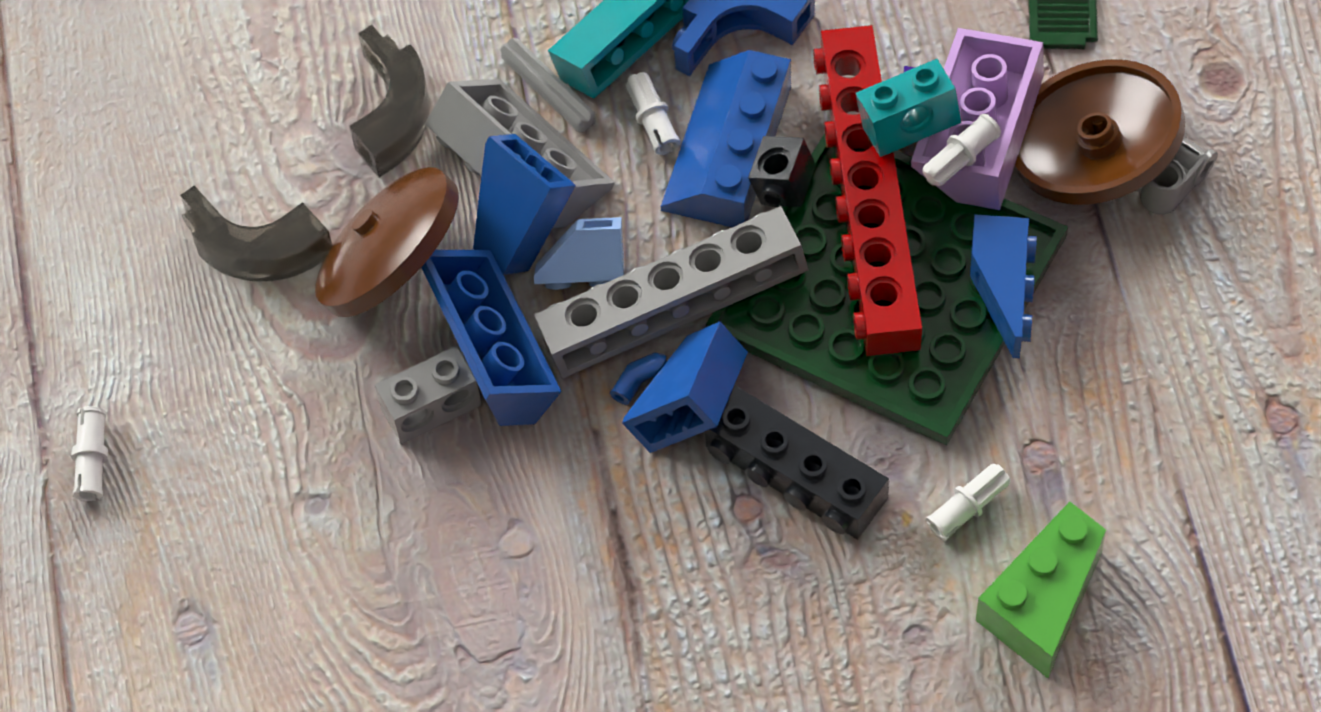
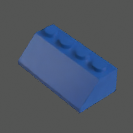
M747 50L708 65L661 204V211L728 227H734L749 220L756 193L748 176L763 136H776L791 90V59Z
M436 249L421 269L499 426L535 425L562 391L491 250Z

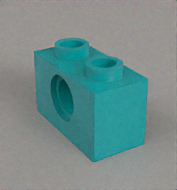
M938 59L856 92L863 129L880 157L962 123L956 88Z

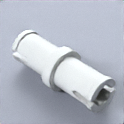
M85 406L84 409L79 408L77 410L76 445L71 449V458L76 462L73 497L81 501H96V498L102 499L103 463L108 459V448L104 446L106 410L95 406Z

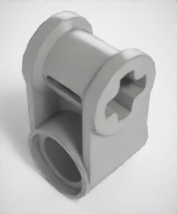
M1184 133L1181 146L1170 164L1155 179L1142 187L1140 200L1143 206L1155 214L1164 215L1174 211L1191 190L1206 178L1216 162L1218 153L1212 149L1204 150L1188 140L1187 133Z

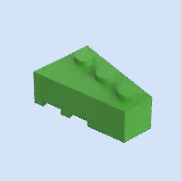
M1069 501L978 598L976 621L1048 679L1063 641H1065L1077 608L1083 599L1102 554L1106 529Z

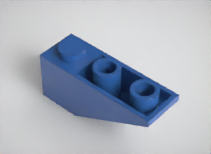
M975 215L970 277L1012 358L1020 359L1022 342L1031 341L1032 315L1024 314V302H1033L1034 275H1026V263H1035L1037 236H1028L1029 218Z

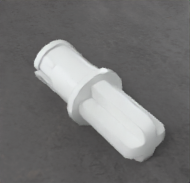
M641 72L628 77L626 88L638 112L636 115L637 123L644 125L654 152L657 155H665L672 152L673 149L669 142H672L674 148H678L681 141L676 135L667 115L669 111L668 105L660 101L647 73Z
M981 114L960 135L950 136L947 140V146L924 165L922 173L927 178V181L932 186H942L965 165L968 167L972 166L976 162V156L991 142L1001 136L999 125L989 115Z
M991 464L964 488L957 486L954 489L955 495L926 518L930 529L941 540H948L970 518L982 515L983 511L981 508L1010 484L1008 474L1001 466Z

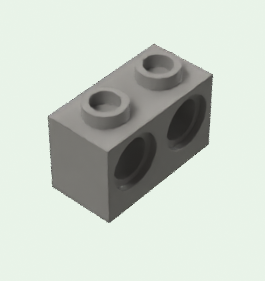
M457 346L375 384L381 410L400 444L481 406L477 381Z

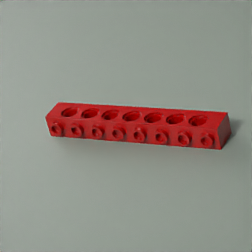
M873 25L822 30L821 48L813 49L816 75L824 74L825 84L819 85L821 111L829 110L831 120L824 122L827 148L835 147L836 158L830 159L832 185H841L842 196L836 197L838 223L846 222L848 234L841 235L844 262L852 261L854 273L847 274L850 301L858 300L860 312L853 313L856 340L864 339L866 356L921 350L922 324L894 153L891 152L880 157L863 129L860 114H848L851 111L859 112L856 92L882 82ZM844 75H851V76H854V77H852V78H845V77H842V76H844ZM862 148V149H865L866 151H864V152H856V151H853V149ZM867 185L873 188L869 190H863L858 187ZM867 223H874L879 225V227L868 228L863 225ZM879 261L885 263L886 265L882 267H874L871 266L869 263ZM886 300L892 304L889 306H879L875 302Z

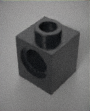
M763 136L748 179L761 205L776 208L780 206L802 207L816 164L804 138Z

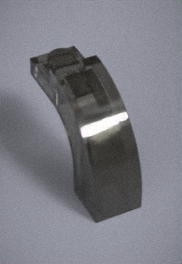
M370 25L358 33L363 57L389 88L381 104L372 112L351 124L349 128L355 150L379 178L402 163L419 144L427 127L425 122L430 114V100L424 69L412 45L408 44L399 50L389 35L383 37L373 25Z
M195 185L180 195L186 210L182 214V218L192 232L199 256L211 267L228 276L255 282H269L291 278L323 262L332 246L329 231L303 202L272 223L248 227L237 225L225 219Z

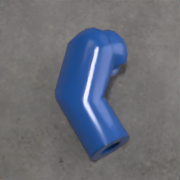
M654 352L630 362L611 389V397L621 404L628 405L642 382L651 377L654 379L667 362L666 355Z

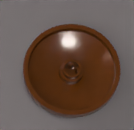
M1120 59L1098 60L1064 70L1041 84L1015 162V168L1023 182L1035 193L1049 200L1064 204H1098L1133 193L1161 174L1173 160L1181 146L1185 133V114L1179 95L1174 85L1161 72L1135 61Z
M427 167L402 176L374 196L345 226L326 254L315 284V293L318 301L335 316L352 317L372 309L399 290L425 264L448 231L458 206L459 191L456 184L440 169Z

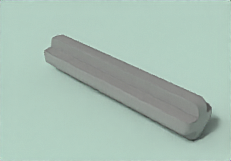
M511 38L502 45L500 49L502 59L577 131L585 132L589 127L593 126L596 121L594 111L520 40Z

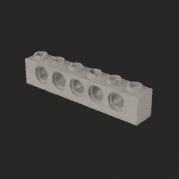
M780 206L771 211L757 214L752 219L730 229L716 232L711 237L689 247L675 250L670 255L646 266L634 268L629 273L605 284L593 286L588 291L564 302L552 304L547 309L534 314L563 379L804 273L809 269L802 246Z

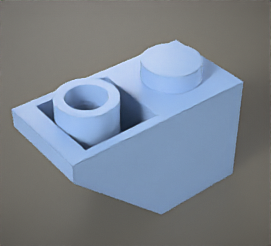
M622 217L577 219L536 263L534 284H545V288L553 290L569 288L571 283L589 282V285L593 287L623 276L625 268Z

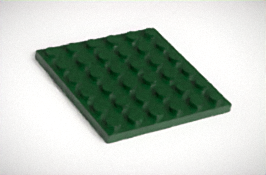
M824 133L811 154L816 168L802 207L782 206L802 246L809 270L713 312L706 323V327L721 322L749 353L947 446L1005 345L970 277L974 216L989 215L1029 218L1028 236H1037L1035 263H1026V275H1034V292L1067 237L1068 226L1005 198L1000 210L956 202L937 186H932L927 181V178L911 167V156L897 150L894 151L922 324L921 350L866 356L864 339L856 340L853 313L860 312L858 300L850 301L847 274L854 273L852 261L844 262L841 235L848 234L846 222L838 223L836 197L842 196L841 185H832L830 159L836 158L835 147L827 148ZM862 148L853 149V151H856V152H864V151H866L865 149H862ZM863 185L859 186L858 188L863 190H869L873 187ZM867 223L863 225L868 228L879 227V225L874 223ZM879 261L869 263L871 266L874 267H882L886 265L885 263ZM886 300L875 302L879 306H889L892 304ZM1024 302V310L1029 302Z

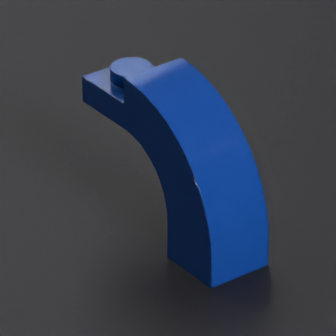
M689 0L683 6L684 27L678 31L672 43L675 69L690 77L719 39L739 30L763 31L793 46L815 16V0Z

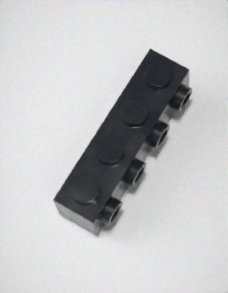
M737 386L734 387L717 427L705 431L706 447L715 459L724 464L731 462L743 469L746 475L761 487H768L769 485L783 494L786 501L796 509L801 511L810 510L821 517L823 523L835 533L841 535L847 533L858 540L888 499V477Z

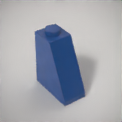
M516 134L489 136L485 143L473 243L474 250H491L503 275L530 270L576 187L571 180Z
M721 322L687 335L624 416L622 424L649 453L717 427L748 351Z

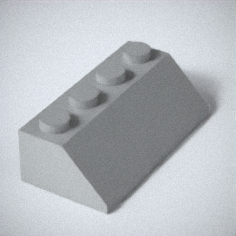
M500 79L448 82L425 122V125L437 135L438 142L444 147L454 150L466 161L465 166L479 176L482 175L485 143L489 136L516 134L576 185L553 228L568 226L608 193L615 184L609 176Z

